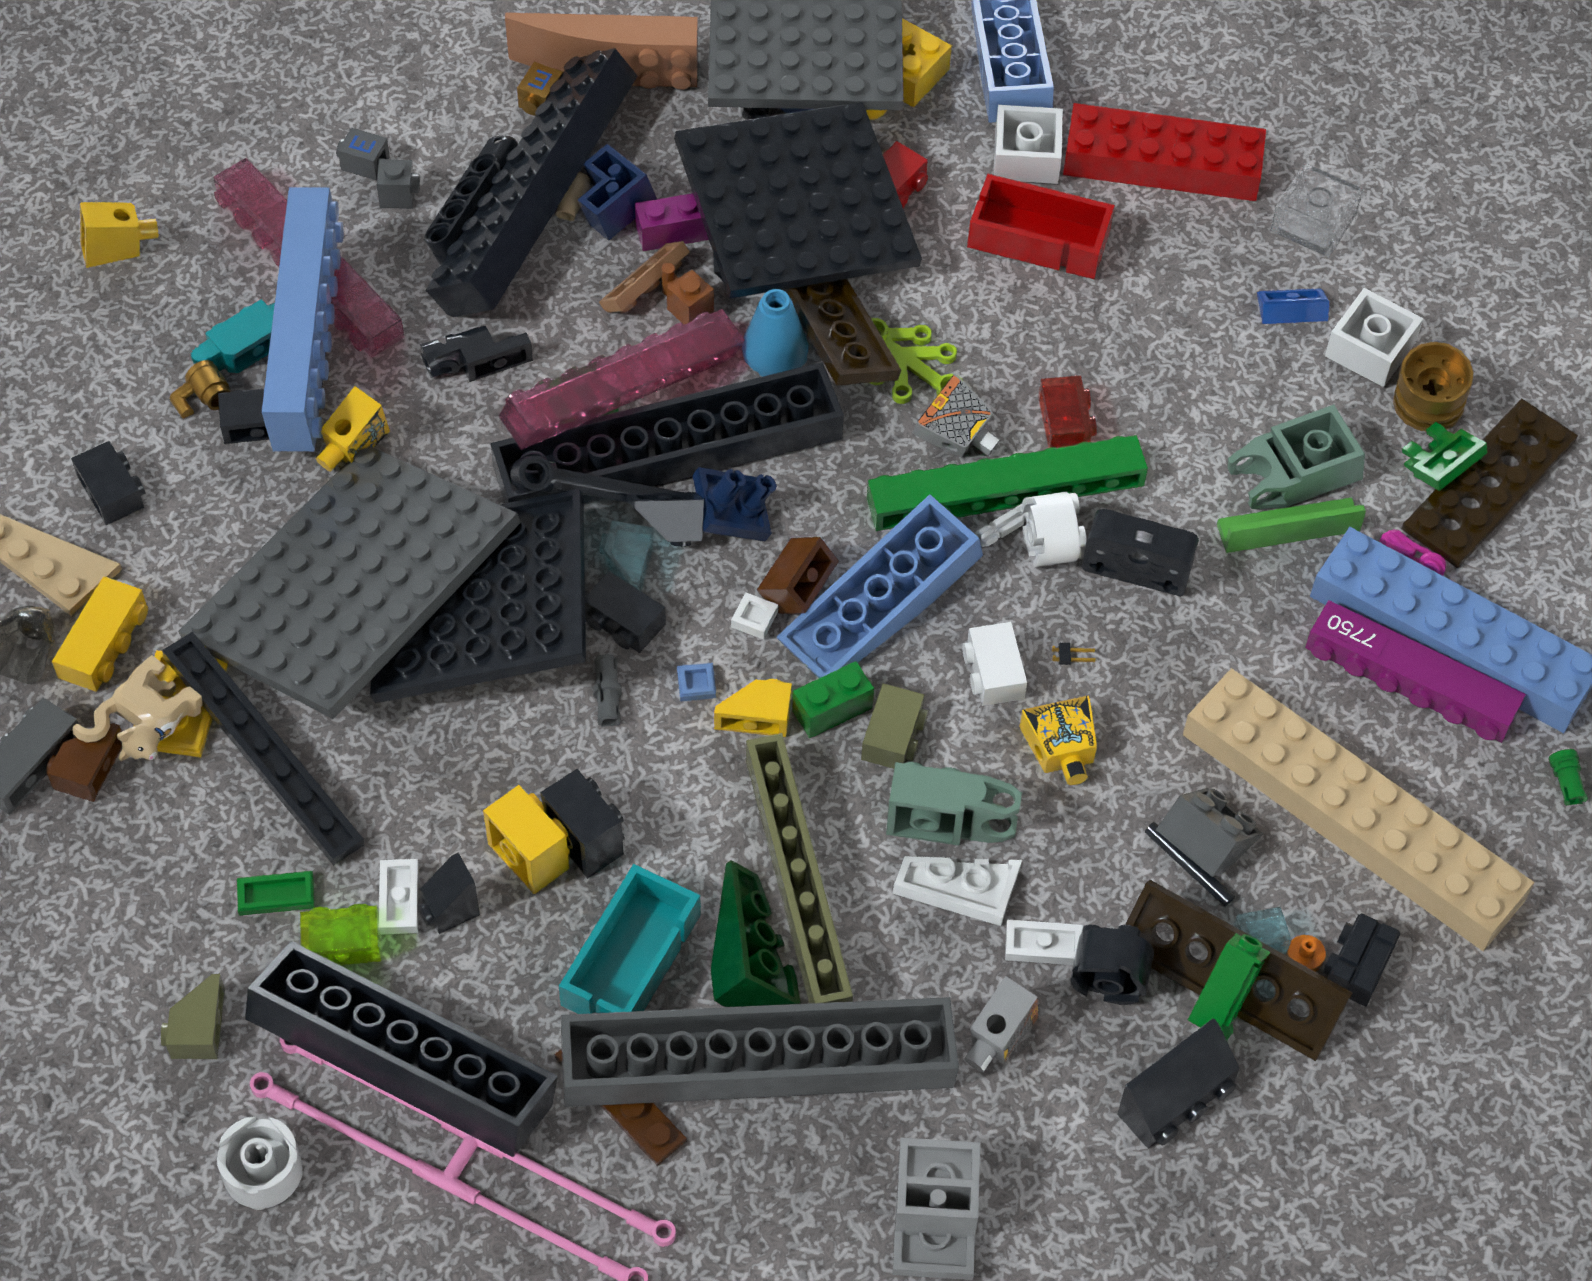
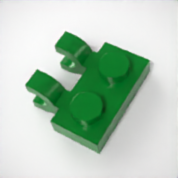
M1437 422L1426 429L1427 435L1434 438L1428 444V448L1432 452L1429 453L1423 450L1421 446L1413 441H1410L1402 448V453L1410 457L1404 463V466L1414 473V477L1438 491L1488 453L1487 443L1463 429L1453 434Z

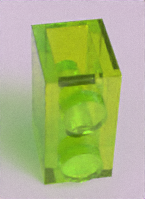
M353 904L348 908L340 909L317 907L310 911L300 912L302 947L338 965L381 962V938L377 905Z

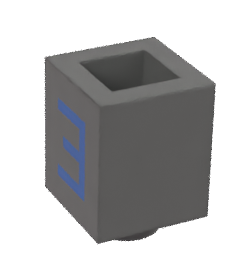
M351 127L345 139L342 138L339 141L336 149V156L339 158L341 170L377 181L379 159L390 158L387 138Z

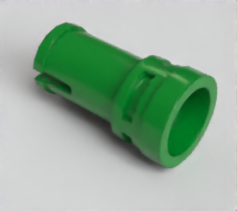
M1564 749L1551 754L1548 758L1549 763L1553 769L1554 776L1558 777L1564 805H1577L1586 802L1588 797L1585 794L1579 773L1581 766L1579 764L1578 752L1574 749Z

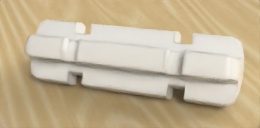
M1020 504L1015 509L990 522L989 525L977 530L975 535L980 539L981 546H990L998 541V538H1003L1023 526L1024 522L1029 518L1028 511L1023 512L1022 504Z

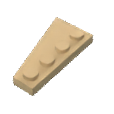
M0 514V563L70 616L90 599L103 576L112 579L122 570L120 563Z

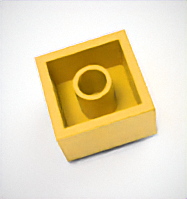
M518 785L483 810L488 845L533 894H536L569 869L568 855L570 851L566 840L568 833L558 819L554 818L551 820L544 812L545 809L542 802L534 793L528 795Z

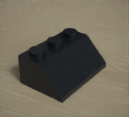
M1212 1018L1125 1085L1117 1115L1148 1149L1157 1142L1161 1146L1167 1144L1179 1132L1177 1127L1185 1120H1188L1190 1123L1195 1122L1207 1111V1103L1215 1097L1219 1101L1225 1099L1236 1088L1237 1085L1234 1082L1240 1068L1219 1023Z

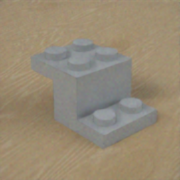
M900 1137L892 1275L973 1280L975 1233L979 1209L981 1142Z

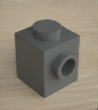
M379 159L376 185L380 208L413 209L414 193L420 192V175L414 173L412 160Z

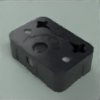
M1099 509L1095 513L1089 532L1082 568L1085 572L1181 597L1186 590L1199 538L1193 532L1170 527L1109 509Z

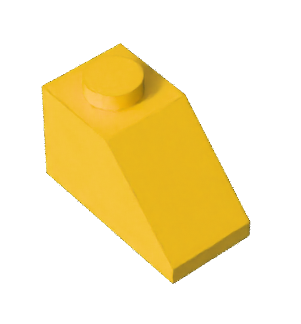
M755 679L715 706L714 729L761 735L782 733L783 737H786L791 706L792 683H785L778 679Z

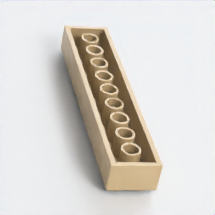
M1231 668L1187 716L1183 736L1483 952L1526 901L1535 882Z

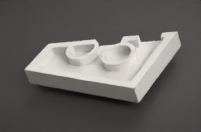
M905 856L894 883L893 894L1001 926L1022 860H1009L1008 864H991L989 859H974V863H960L943 857Z

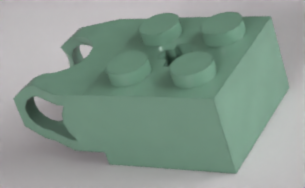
M1331 405L1271 427V432L1255 437L1228 458V470L1231 475L1242 473L1257 474L1265 478L1248 493V504L1251 509L1285 508L1362 480L1365 453L1335 405ZM1250 457L1242 465L1237 466L1239 461H1241L1244 458ZM1269 492L1266 497L1257 500L1263 493Z
M895 762L886 835L952 845H960V839L986 843L1004 842L1015 837L1018 819L1015 814H1018L1020 810L1022 792L1012 784L989 776L961 772L952 767L939 769L925 767L917 762ZM999 793H1007L1013 797L1014 804L1011 807L1005 808L1002 805L993 803V797ZM992 819H1007L1010 823V828L1005 832H996L990 827L989 821Z

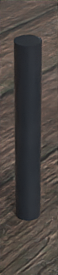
M1153 822L1146 828L1145 833L1224 907L1235 899V896L1214 876H1210L1156 831V828L1159 826L1157 823Z

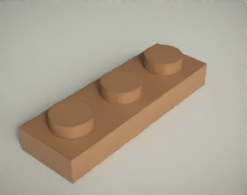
M681 241L665 244L599 301L601 307L608 313L618 311L625 313L631 310L637 304L636 299L642 293L646 294L660 284L659 279L662 277L661 268L663 264L672 263L675 266V270L682 265L681 260L690 253L685 243Z

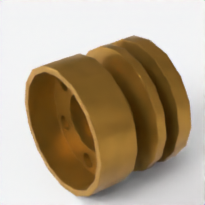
M1424 343L1410 350L1403 359L1394 392L1393 405L1396 414L1405 424L1425 432L1435 422L1441 424L1446 429L1456 425L1463 415L1467 397L1472 386L1474 372L1470 360L1461 350L1445 343Z

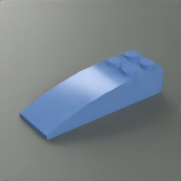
M971 0L988 122H996L998 105L1053 108L1054 86L1036 0Z
M928 495L816 599L806 613H801L777 636V639L818 678L852 662L857 661L858 663L922 613L983 556L980 539L934 497Z

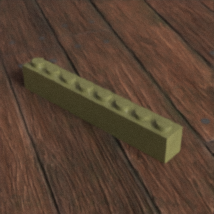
M783 734L746 740V764L809 1004L853 1002L852 990Z

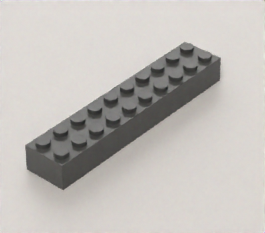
M950 997L561 1015L564 1107L953 1088L959 1070Z

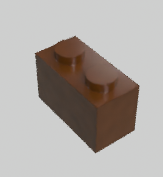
M821 537L791 538L757 588V591L763 599L778 604L779 614L806 613L839 560Z

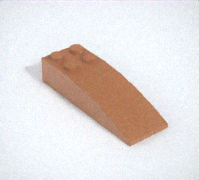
M505 12L508 57L510 60L532 66L533 62H537L564 72V65L575 56L583 57L597 50L605 51L616 48L638 75L632 86H642L647 89L657 86L674 87L676 89L697 87L698 17Z

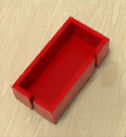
M987 173L979 200L970 220L967 248L1055 270H1060V267L1064 266L1066 267V273L1095 280L1111 231L1115 205Z

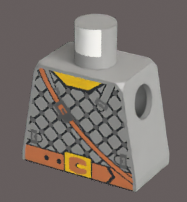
M953 374L920 417L912 432L915 436L959 457H963L971 445H974L989 456L1000 441L998 437L985 429L993 415L992 410L956 374Z
M1005 976L970 1029L974 1045L964 1058L965 1061L980 1072H984L994 1057L1004 1063L1039 1018L1038 997ZM1001 1031L999 1034H993L992 1032Z

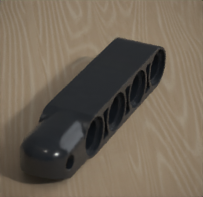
M499 135L487 141L478 157L470 163L426 231L424 240L440 265H442L448 255V248L457 241L463 232L462 227L464 223L473 216L478 208V201L489 191L493 184V177L506 164L507 155L518 145V141L515 138Z

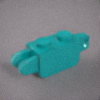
M260 299L254 304L244 307L239 313L226 321L213 326L211 330L205 333L207 340L192 350L191 359L193 364L203 360H210L215 363L219 372L225 368L229 373H240L269 355L275 303L267 305Z

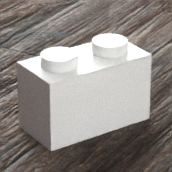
M1007 622L969 628L968 641L962 645L965 664H972L974 673L970 674L971 689L974 695L980 694L982 706L1025 699L1027 680L1012 623Z

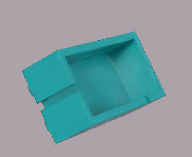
M633 864L559 984L561 1006L577 1014L645 1011L681 950V941L685 943L701 916L700 895Z

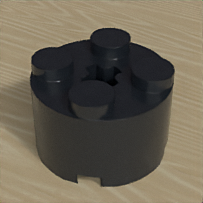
M1092 924L1085 925L1082 928L1077 944L1070 978L1071 985L1076 991L1086 997L1088 991L1104 994V1002L1118 1005L1139 1002L1140 995L1145 997L1147 993L1154 949L1148 941L1140 937L1141 931L1135 926L1120 925L1116 929L1099 927Z

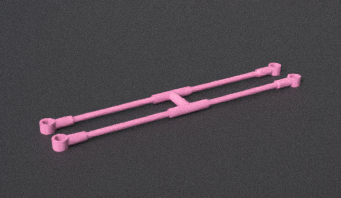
M280 1038V1044L286 1053H298L319 1065L324 1063L440 1123L443 1129L464 1139L446 1169L442 1171L421 1159L416 1161L299 1100L298 1095L275 1084L268 1073L259 1072L250 1080L251 1091L256 1097H267L290 1110L295 1108L412 1169L413 1174L472 1205L477 1203L597 1266L600 1272L609 1275L617 1281H629L634 1275H639L643 1277L644 1281H648V1274L643 1268L633 1267L630 1269L607 1256L602 1258L481 1195L480 1190L459 1180L458 1177L477 1147L501 1159L505 1157L625 1219L626 1223L650 1235L659 1246H669L675 1241L676 1230L672 1222L668 1220L656 1221L634 1209L630 1211L518 1152L514 1157H511L296 1045L290 1046L285 1044L286 1040ZM265 1080L269 1082L268 1087L264 1090L255 1088L256 1084L260 1081ZM661 1228H668L671 1231V1235L667 1238H660L656 1233Z

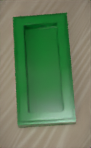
M313 871L237 878L239 916L314 909Z

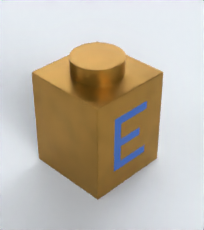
M533 62L517 87L518 107L522 108L527 114L536 115L537 108L545 102L551 93V86L559 80L563 71Z

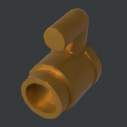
M203 360L194 364L185 375L186 382L172 392L169 399L184 419L194 414V410L186 401L192 394L195 393L200 401L207 405L209 409L219 410L218 393L231 391L229 390V384L219 372L215 363L210 360Z

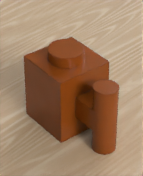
M672 263L662 265V293L667 296V310L688 329H691L714 312V289L692 269L679 278L675 275V266Z

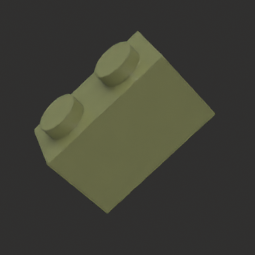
M882 684L862 743L861 760L893 769L895 768V762L906 763L907 760L914 761L919 740L914 739L917 730H924L929 710L923 709L925 694Z

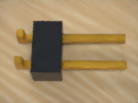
M1059 643L1058 648L1052 646V652H1058L1059 656L1053 655L1052 661H1059V665H1070L1071 662H1095V658H1071V652H1095V648H1070V643Z

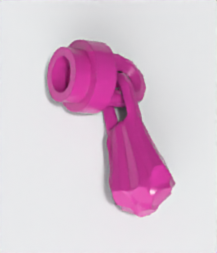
M1393 529L1382 534L1379 540L1380 543L1438 574L1444 575L1446 562L1441 555L1416 544L1400 530ZM1417 551L1423 553L1420 558L1414 557Z

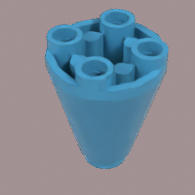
M780 289L769 290L763 295L743 336L742 354L744 360L762 377L800 368L806 363L808 357L809 343L789 295Z

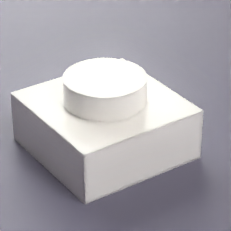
M745 592L731 619V628L764 640L778 613V604Z

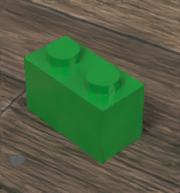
M857 661L793 690L792 712L808 737L812 738L873 709L874 687Z

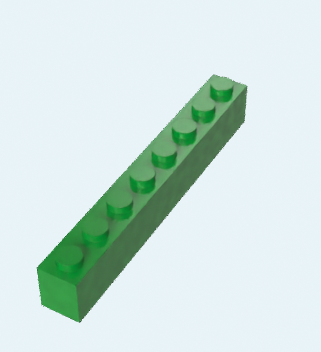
M1137 435L1127 437L1116 436L1109 440L1081 442L1077 445L1061 448L1050 447L1043 451L1015 453L1011 456L995 459L984 458L977 462L959 465L948 464L941 468L918 469L910 473L893 476L882 475L868 480L867 501L875 531L893 529L928 495L934 497L950 513L959 518L1012 509L1022 504L1023 499L1026 497L1067 492L1068 494L1076 493L1078 497L1142 487L1145 485L1148 467Z

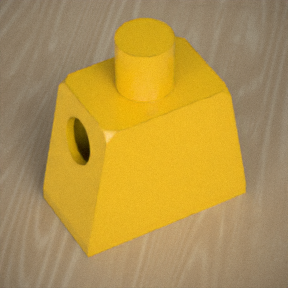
M80 203V244L86 268L140 256V240L157 239L159 237L156 219L138 220L135 206L132 203Z

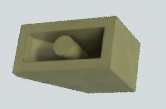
M211 974L169 1009L168 1023H162L161 1045L167 1047L171 1059H218L225 987L220 974Z

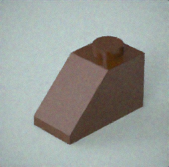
M111 723L105 737L96 742L87 743L79 740L77 737L64 742L57 755L54 754L47 765L46 772L53 790L94 802L122 749V741L117 738V734L122 732L120 725Z

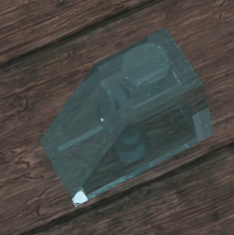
M612 520L609 533H603L600 542L599 552L605 555V567L607 570L641 592L654 547L653 527Z

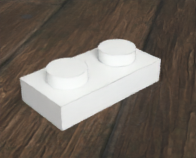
M418 859L380 860V935L418 933Z
M1007 920L1005 960L1073 965L1083 925Z

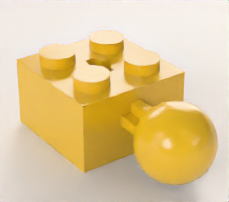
M902 18L903 102L914 108L950 70L952 45ZM866 110L869 120H875L882 117L887 110Z

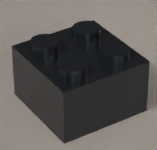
M575 769L540 792L541 802L545 809L544 812L551 820L554 818L558 819L567 830L568 837H566L570 851L568 856L587 879L624 855L623 840H625L622 832L624 819L614 804L608 805L603 800L600 788L591 777L586 779L578 769Z

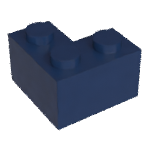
M608 144L589 158L583 165L593 187L581 196L578 202L589 225L607 240L612 239L636 219L635 203L657 200L647 174Z

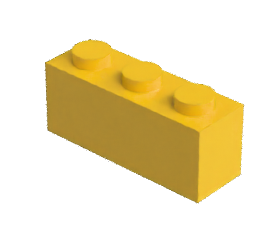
M105 576L102 577L52 660L59 679L95 692L98 691L102 682L107 683L111 679L116 658L119 653L124 654L128 650L132 631L136 625H142L147 617L148 606L146 605L142 589Z

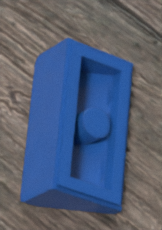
M1321 288L1257 292L1262 324L1328 321L1330 301Z

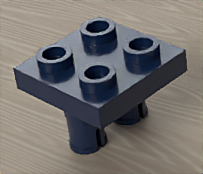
M698 467L692 476L695 491L704 500V532L765 542L772 534L765 501L777 488L775 480L769 475L764 477L763 474L754 477L743 475L739 470L733 472V469H728L725 472Z

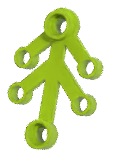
M871 318L901 368L899 379L894 381L892 399L899 404H905L911 400L912 388L908 385L907 369L936 389V395H938L953 374L941 376L920 360H938L942 364H951L956 360V347L950 343H943L939 346H924L931 341L930 336L932 335L931 329L926 325H917L910 328H889L882 319ZM919 332H923L927 336L924 338H919L916 336V334ZM912 340L914 344L919 346L902 347L895 341ZM949 351L952 355L943 356L941 352ZM873 382V383H871V384H873V385H881V384H883L884 382H879V383ZM903 390L906 391L908 394L905 396H899L896 392Z

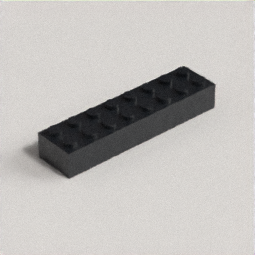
M293 941L288 943L247 989L245 1020L511 1157L515 1156L553 1105L557 1075Z

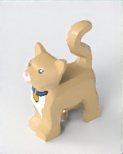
M151 655L135 668L128 680L115 690L111 698L101 703L94 711L95 727L87 729L79 724H75L72 729L73 734L81 741L87 743L96 742L105 737L110 728L109 714L116 713L135 725L117 734V738L122 741L123 747L119 760L123 761L129 757L153 760L158 753V743L173 734L183 717L186 715L195 717L201 713L202 696L189 686L182 689L177 695L165 700L162 696H172L175 692L176 684L173 681L168 683L165 680L159 681L155 674H160L165 669V665Z

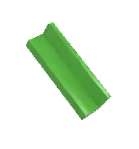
M1351 497L1219 518L1217 527L1225 551L1229 553L1345 534L1349 527L1360 532L1366 510L1364 505L1355 506Z

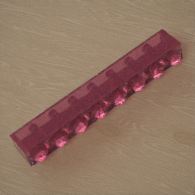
M244 158L213 177L216 187L214 197L223 209L229 208L233 212L235 221L242 229L247 227L252 232L254 241L261 249L267 247L271 252L273 261L279 267L287 200L247 158ZM341 257L340 269H335L334 276L337 277L338 292L337 297L331 298V304L334 305L335 310L333 325L339 331L345 329L353 346L358 351L365 350L373 358L405 338L402 319Z
M723 309L711 314L703 312L692 322L685 325L682 322L677 323L661 335L653 333L637 345L631 346V344H626L608 357L600 355L584 367H571L560 377L552 380L549 377L544 378L531 389L526 391L518 389L512 392L505 399L506 404L500 412L499 418L519 447L524 449L722 364L736 355L745 340Z

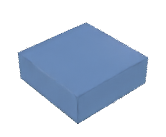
M713 663L677 666L680 701L716 698Z

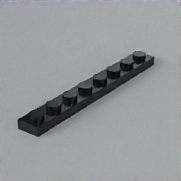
M193 632L162 650L163 658L187 687L190 686L202 696V706L333 866L364 846V838Z

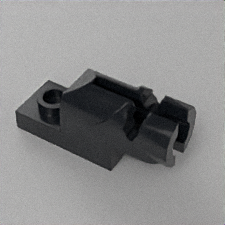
M486 326L476 327L455 335H446L445 344L439 342L438 339L420 344L423 352L421 353L422 360L431 378L459 372L460 368H463L469 382L533 361L532 345L527 333L509 336L502 341L494 343Z

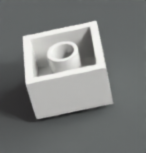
M998 105L995 128L994 175L1020 182L1058 184L1062 159L1063 109Z
M1363 288L1332 330L1325 357L1384 387L1415 345L1423 318Z

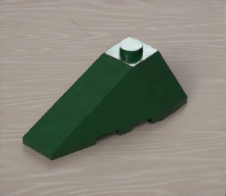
M732 860L727 862L725 866L710 970L714 1001L723 1007L801 1004L797 976L793 965L787 964L783 967L777 952V948L785 946L782 936L775 934L772 927L765 920L772 914V910L759 876Z

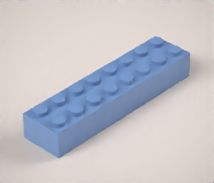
M289 187L262 405V415L273 451L315 452L316 438L322 437V419L318 416L319 409L325 408L326 400L325 389L322 388V380H328L329 374L325 353L331 352L332 338L331 332H328L329 324H334L335 310L334 305L331 304V298L337 297L338 282L337 277L334 276L335 269H340L341 256L340 250L337 249V244L342 243L344 237L343 223L338 222V202L332 201L330 188Z
M1352 527L1348 528L1316 575L1310 594L1311 598L1324 605L1330 600L1526 694L1519 710L1562 733H1565L1592 689V655Z

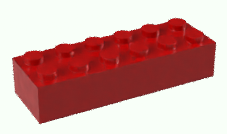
M1073 103L1063 175L1256 201L1262 175L1266 129Z

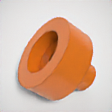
M1299 935L1289 943L1286 956L1316 972L1324 962L1326 951L1322 942L1316 937Z

